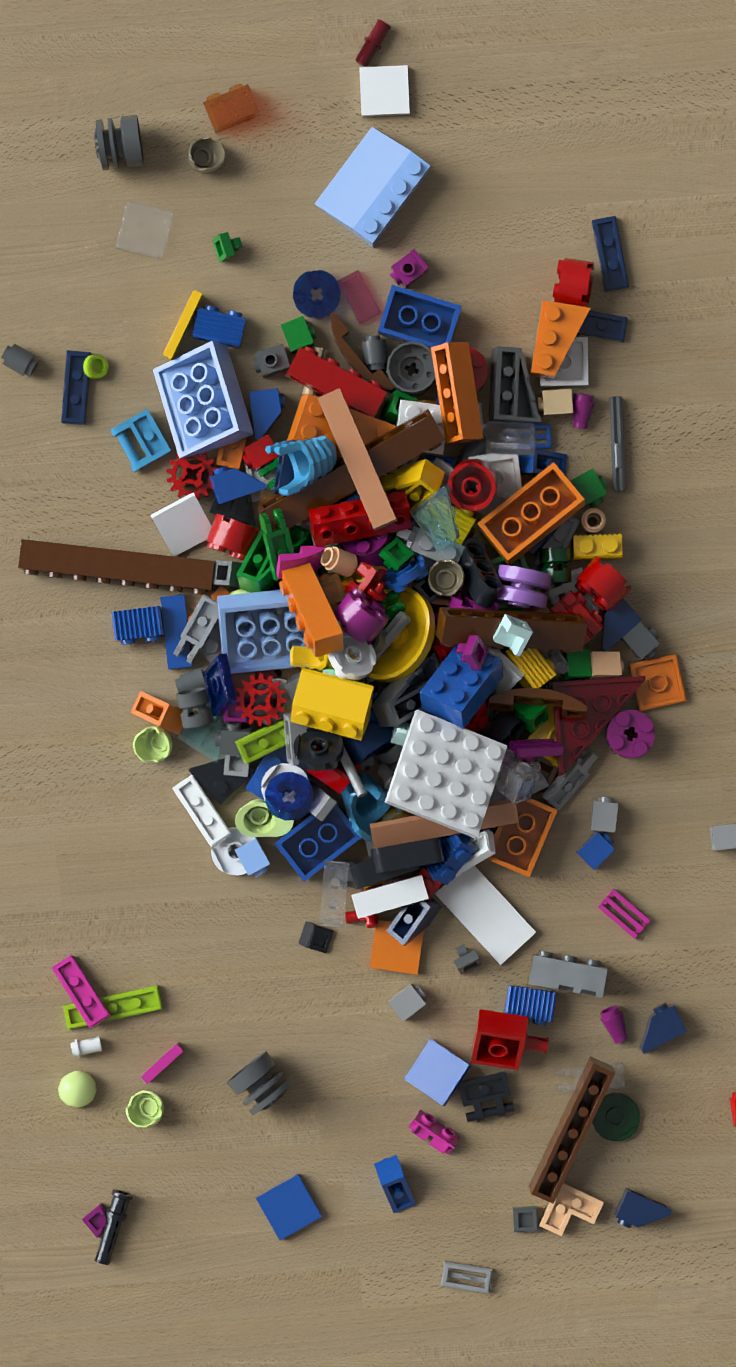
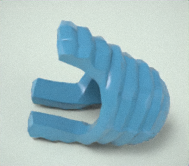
M325 436L310 440H297L296 442L294 440L277 442L274 445L266 446L265 449L267 454H288L291 460L294 479L288 485L279 488V494L283 496L297 494L300 490H304L306 486H311L319 477H325L328 472L332 471L337 461L336 447Z
M359 773L358 775L367 794L363 797H358L350 781L342 791V800L353 831L364 840L373 841L370 824L382 817L391 805L385 803L388 793L387 789L381 787L371 776ZM395 807L399 812L403 811L402 809Z

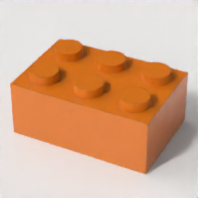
M520 794L514 797L519 823L496 827L493 834L496 853L488 857L487 860L530 877L558 810Z

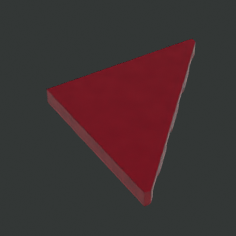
M645 676L551 683L552 691L566 694L587 706V719L562 717V708L553 707L556 742L564 747L563 755L557 756L558 776L564 775L645 681Z

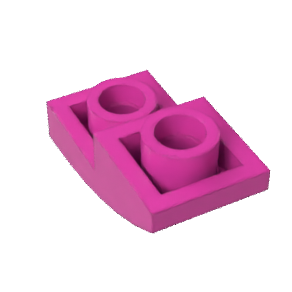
M301 546L300 553L279 554L276 570L278 579H282V570L307 563L311 564L314 571L323 567L320 559L323 551L326 549L325 546Z

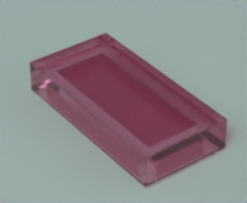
M359 270L337 281L359 324L381 314Z

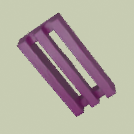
M551 738L509 740L508 749L519 758L561 756L563 755L564 747Z

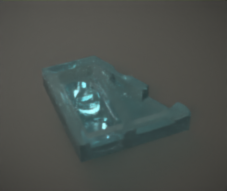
M448 484L444 485L410 512L438 553L460 537L458 525L455 523L454 506L451 507L449 497L451 490Z
M209 701L206 705L211 707L213 722L203 726L183 728L177 738L218 763L220 759V746H215L216 731L221 732V727L224 723V710Z

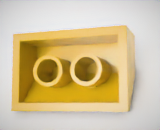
M302 667L292 703L290 722L362 741L370 720L374 686L349 679H341L334 675Z

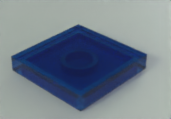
M227 653L219 654L204 671L213 717L222 716L236 701Z

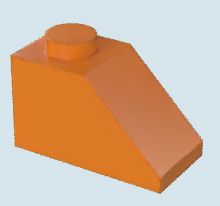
M140 691L130 713L180 735L183 728L180 713L183 711L182 709Z

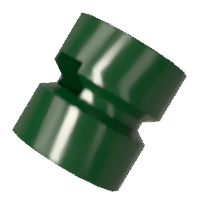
M555 547L540 549V563L544 565L540 572L552 575L550 584L572 583L571 568L568 567V564L571 562V548ZM559 565L558 571H553V566Z

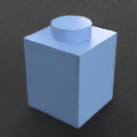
M257 838L235 849L248 876L254 874L257 877L268 871L266 866L270 864V861Z

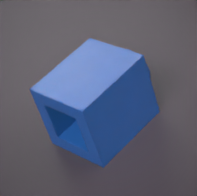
M595 832L576 853L595 870L615 850L611 846L614 841L605 832L601 835Z

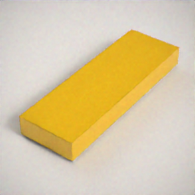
M196 290L192 292L163 353L165 359L169 361L174 360L204 297L202 293Z

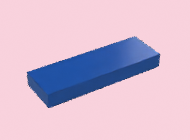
M185 595L160 597L168 669L193 667L192 663L187 662V656L191 651L189 641L186 642L179 656L173 654L181 640L180 636L188 623Z

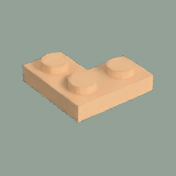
M563 1182L554 1204L549 1202L539 1226L562 1236L572 1214L594 1224L604 1201Z

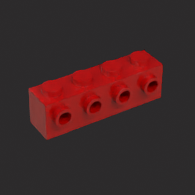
M305 347V349L299 348L285 375L286 377L321 395L340 388L349 409L373 418L375 417L387 393L382 390L383 386L373 380L367 382L361 379L362 375L352 369H349L347 372L339 367L340 363L331 358L326 360L318 356L319 353L310 347Z
M405 491L386 494L397 521L376 531L372 527L361 499L309 509L310 529L315 546L320 547L411 529L410 505Z

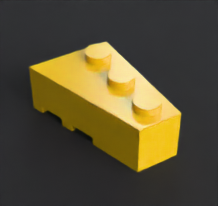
M427 459L399 467L393 474H384L379 479L386 494L405 491L410 505V514H412L439 493L445 472Z

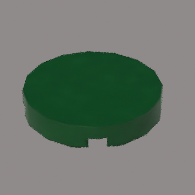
M609 1093L604 1096L592 1123L596 1132L602 1138L610 1141H623L630 1138L636 1132L640 1122V1112L636 1103L629 1096L622 1093Z

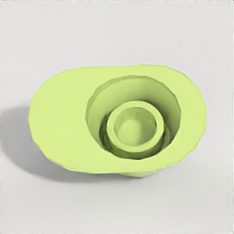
M263 799L250 801L239 809L235 817L237 829L248 837L283 836L291 830L294 822L291 812L277 811L271 808Z

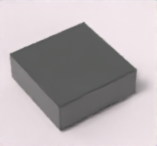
M537 1206L513 1207L514 1233L538 1232Z

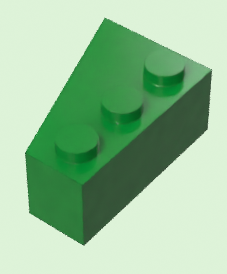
M297 525L292 527L293 529L289 533L294 553H299L301 546H314L311 530ZM262 528L236 574L240 589L251 593L268 591L279 581L274 580Z

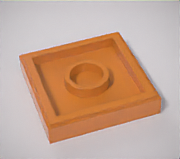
M677 654L629 664L631 677L645 676V681L635 691L639 711L687 701Z
M377 919L379 924L375 927L369 968L418 975L424 930L410 943L403 946L386 932L392 922Z

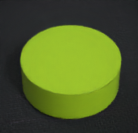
M100 354L88 356L83 363L84 372L91 379L102 378L108 372V362Z

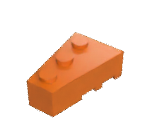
M542 300L530 376L554 380L591 308Z

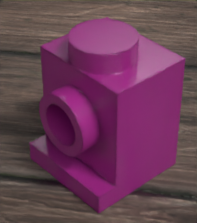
M413 249L409 254L391 266L392 273L390 276L398 286L402 284L404 288H407L429 271V267L417 251ZM410 265L413 268L412 272H404V266Z

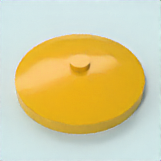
M408 587L399 592L400 599L396 603L403 602L406 609L404 613L411 620L379 657L372 671L367 675L379 682H395L410 675L424 661L433 643L435 635L433 609L423 595ZM384 589L383 591L387 594L389 591H394V589Z

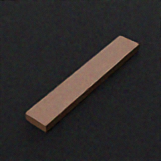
M336 389L319 397L318 401L373 529L376 531L396 522V516L341 389Z
M515 798L489 802L481 829L519 823ZM417 815L370 824L374 849L460 833Z

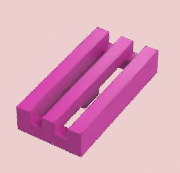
M614 889L598 905L601 911L634 939L650 922L646 916ZM615 896L643 920L641 924L628 915L611 898ZM607 903L634 925L636 927L634 932L611 913L605 905Z
M177 1042L141 1078L148 1084L184 1051V1048Z

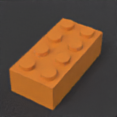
M309 393L302 395L287 441L294 440L296 442L297 440L303 441L304 439L310 440L325 436L334 443L337 450V460L343 458L318 401L319 397ZM349 409L364 444L397 427Z
M553 462L477 523L478 528L510 566L584 507L585 499Z

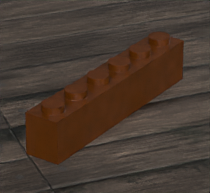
M440 607L436 636L441 644L447 647H456L460 643L467 644L470 635H478L485 646L498 650L504 649L507 646L494 642L493 636L504 615L507 614L527 622L533 631L523 651L533 648L543 652H549L553 649L561 650L565 653H573L574 651H583L588 625L581 614Z
M590 1056L529 1184L532 1195L554 1204L615 1075L612 1065Z

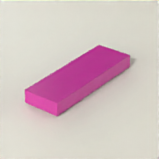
M73 955L52 967V970L90 1029L111 1017Z

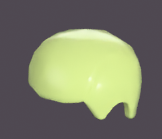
M149 726L135 736L133 748L141 761L158 763L171 754L173 743L171 735L165 729L159 726Z
M74 1071L61 1079L58 1091L60 1099L66 1105L81 1108L94 1100L97 1088L96 1082L90 1074Z
M142 1090L133 1095L125 1110L129 1122L141 1128L156 1125L164 1113L165 1106L161 1096L154 1091Z

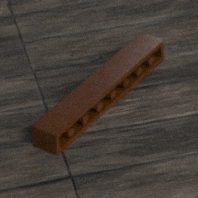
M427 409L365 444V447L378 477H381L384 474H393L405 462L411 463L416 461L421 453L437 449L445 438ZM341 458L336 461L331 472H328L325 477H319L311 486H306L304 490H300L299 493L292 494L291 496L277 494L258 505L261 514L266 513L269 517L272 530L278 528L274 520L273 511L280 508L286 527H288L290 532L294 525L310 521L309 509L334 505L335 502L342 498L348 499L353 496L357 489L344 459Z
M21 539L18 568L24 570L26 575L38 576V572H48V577L62 579V575L65 574L72 575V580L86 581L87 577L96 578L97 583L110 584L111 580H118L122 586L134 587L136 582L144 583V588L158 589L159 585L168 586V591L182 592L183 588L192 589L193 594L207 595V591L213 590L212 581L215 561Z

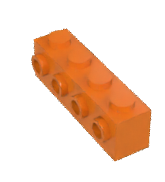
M447 342L431 347L446 444L468 443L483 439L469 343Z
M307 563L282 570V581L279 582L280 590L283 596L287 595L289 610L296 615L295 620L298 630H303L304 642L307 649L311 648L315 657L343 650V632L311 564Z

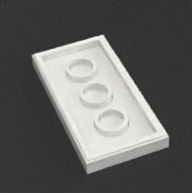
M476 866L461 873V876L456 877V879L454 878L448 885L444 884L435 893L500 965L536 933Z

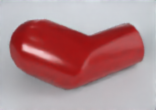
M356 910L345 912L346 924L365 921L367 928H375L379 924L377 914L358 919Z

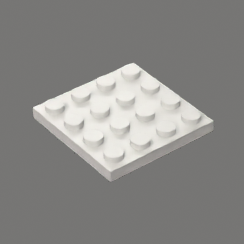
M416 710L385 803L470 837L477 838L507 745L465 728L462 729L453 723L423 711Z

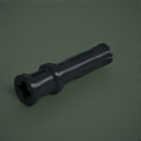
M112 1190V1202L110 1208L106 1210V1217L108 1218L94 1260L103 1265L110 1264L121 1223L127 1218L125 1213L129 1200L133 1199L132 1194L122 1190Z

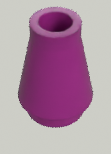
M574 393V399H572L573 428L587 429L595 405L593 401L594 395Z
M617 1005L602 1010L600 1012V1020L613 1038L614 1043L617 1044L627 1040L628 1036L626 1034L623 1011L619 1010Z

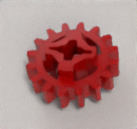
M206 452L201 456L196 454L183 459L179 458L177 453L178 460L176 462L170 460L173 469H166V472L171 474L172 477L166 480L167 483H174L171 487L172 492L179 490L178 498H181L184 494L187 496L191 493L195 494L198 501H200L201 494L209 497L207 490H213L209 477L213 476V470L218 468L211 467L215 461L213 458L207 461L208 454ZM196 459L202 463L193 465L189 464L187 460ZM181 466L183 469L182 476L177 480V470ZM189 470H192L193 472L199 471L196 474L198 478L197 480L193 481V479H186L189 476ZM208 470V481L204 484L202 482L203 474ZM190 485L195 486L198 490L188 491L183 488Z
M260 673L259 679H256L252 674L250 675L251 682L248 683L246 680H242L244 688L237 687L236 689L240 696L235 697L234 701L240 702V705L235 709L243 710L244 713L241 715V718L243 719L248 716L250 718L249 724L257 720L258 726H262L263 721L266 720L267 724L271 725V718L280 719L277 712H285L286 710L281 706V703L288 701V699L281 696L286 692V689L279 690L278 686L281 682L279 680L273 683L272 675L268 679H264V674ZM264 683L269 686L264 690L257 689L254 684ZM246 691L250 695V704L247 707L244 701ZM269 691L265 699L267 704L265 706L259 704L252 708L257 700L255 695L261 696ZM274 693L277 695L276 707L271 704V696ZM256 710H264L268 715L257 716L252 713Z

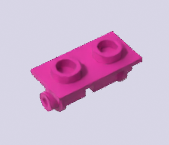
M422 1110L418 1111L415 1119L409 1125L411 1132L426 1141L429 1135L432 1136L433 1139L429 1145L442 1154L446 1153L449 1155L460 1138L454 1130L443 1126L431 1114L424 1113Z

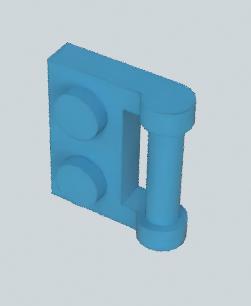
M148 409L110 430L113 437H117L132 464L130 467L134 473L172 452ZM129 428L133 431L146 454V457L141 460L125 434V431Z

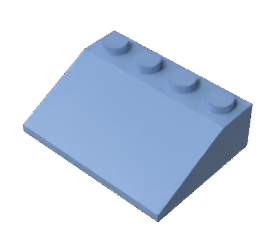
M372 127L316 201L315 205L373 248L429 173L430 165L412 151Z
M211 341L153 369L179 458L183 459L230 445L254 434L227 345Z
M281 590L217 596L224 674L293 668L290 664L291 647H306V645L304 644L303 630H298L295 620L296 615L290 612L287 603L288 597L287 595L283 596Z

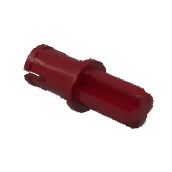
M377 20L370 35L364 38L365 43L355 58L359 65L367 67L377 49H381L382 46L380 44L391 28L389 24L382 20Z

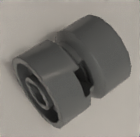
M206 687L193 688L176 693L178 707L183 709L180 713L183 728H193L213 722L211 707L206 705L209 702Z

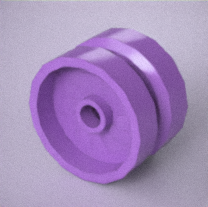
M499 565L497 575L500 581L511 583V586L503 585L496 598L497 601L516 607L545 609L547 596L544 593L533 591V589L549 588L552 575L521 567Z

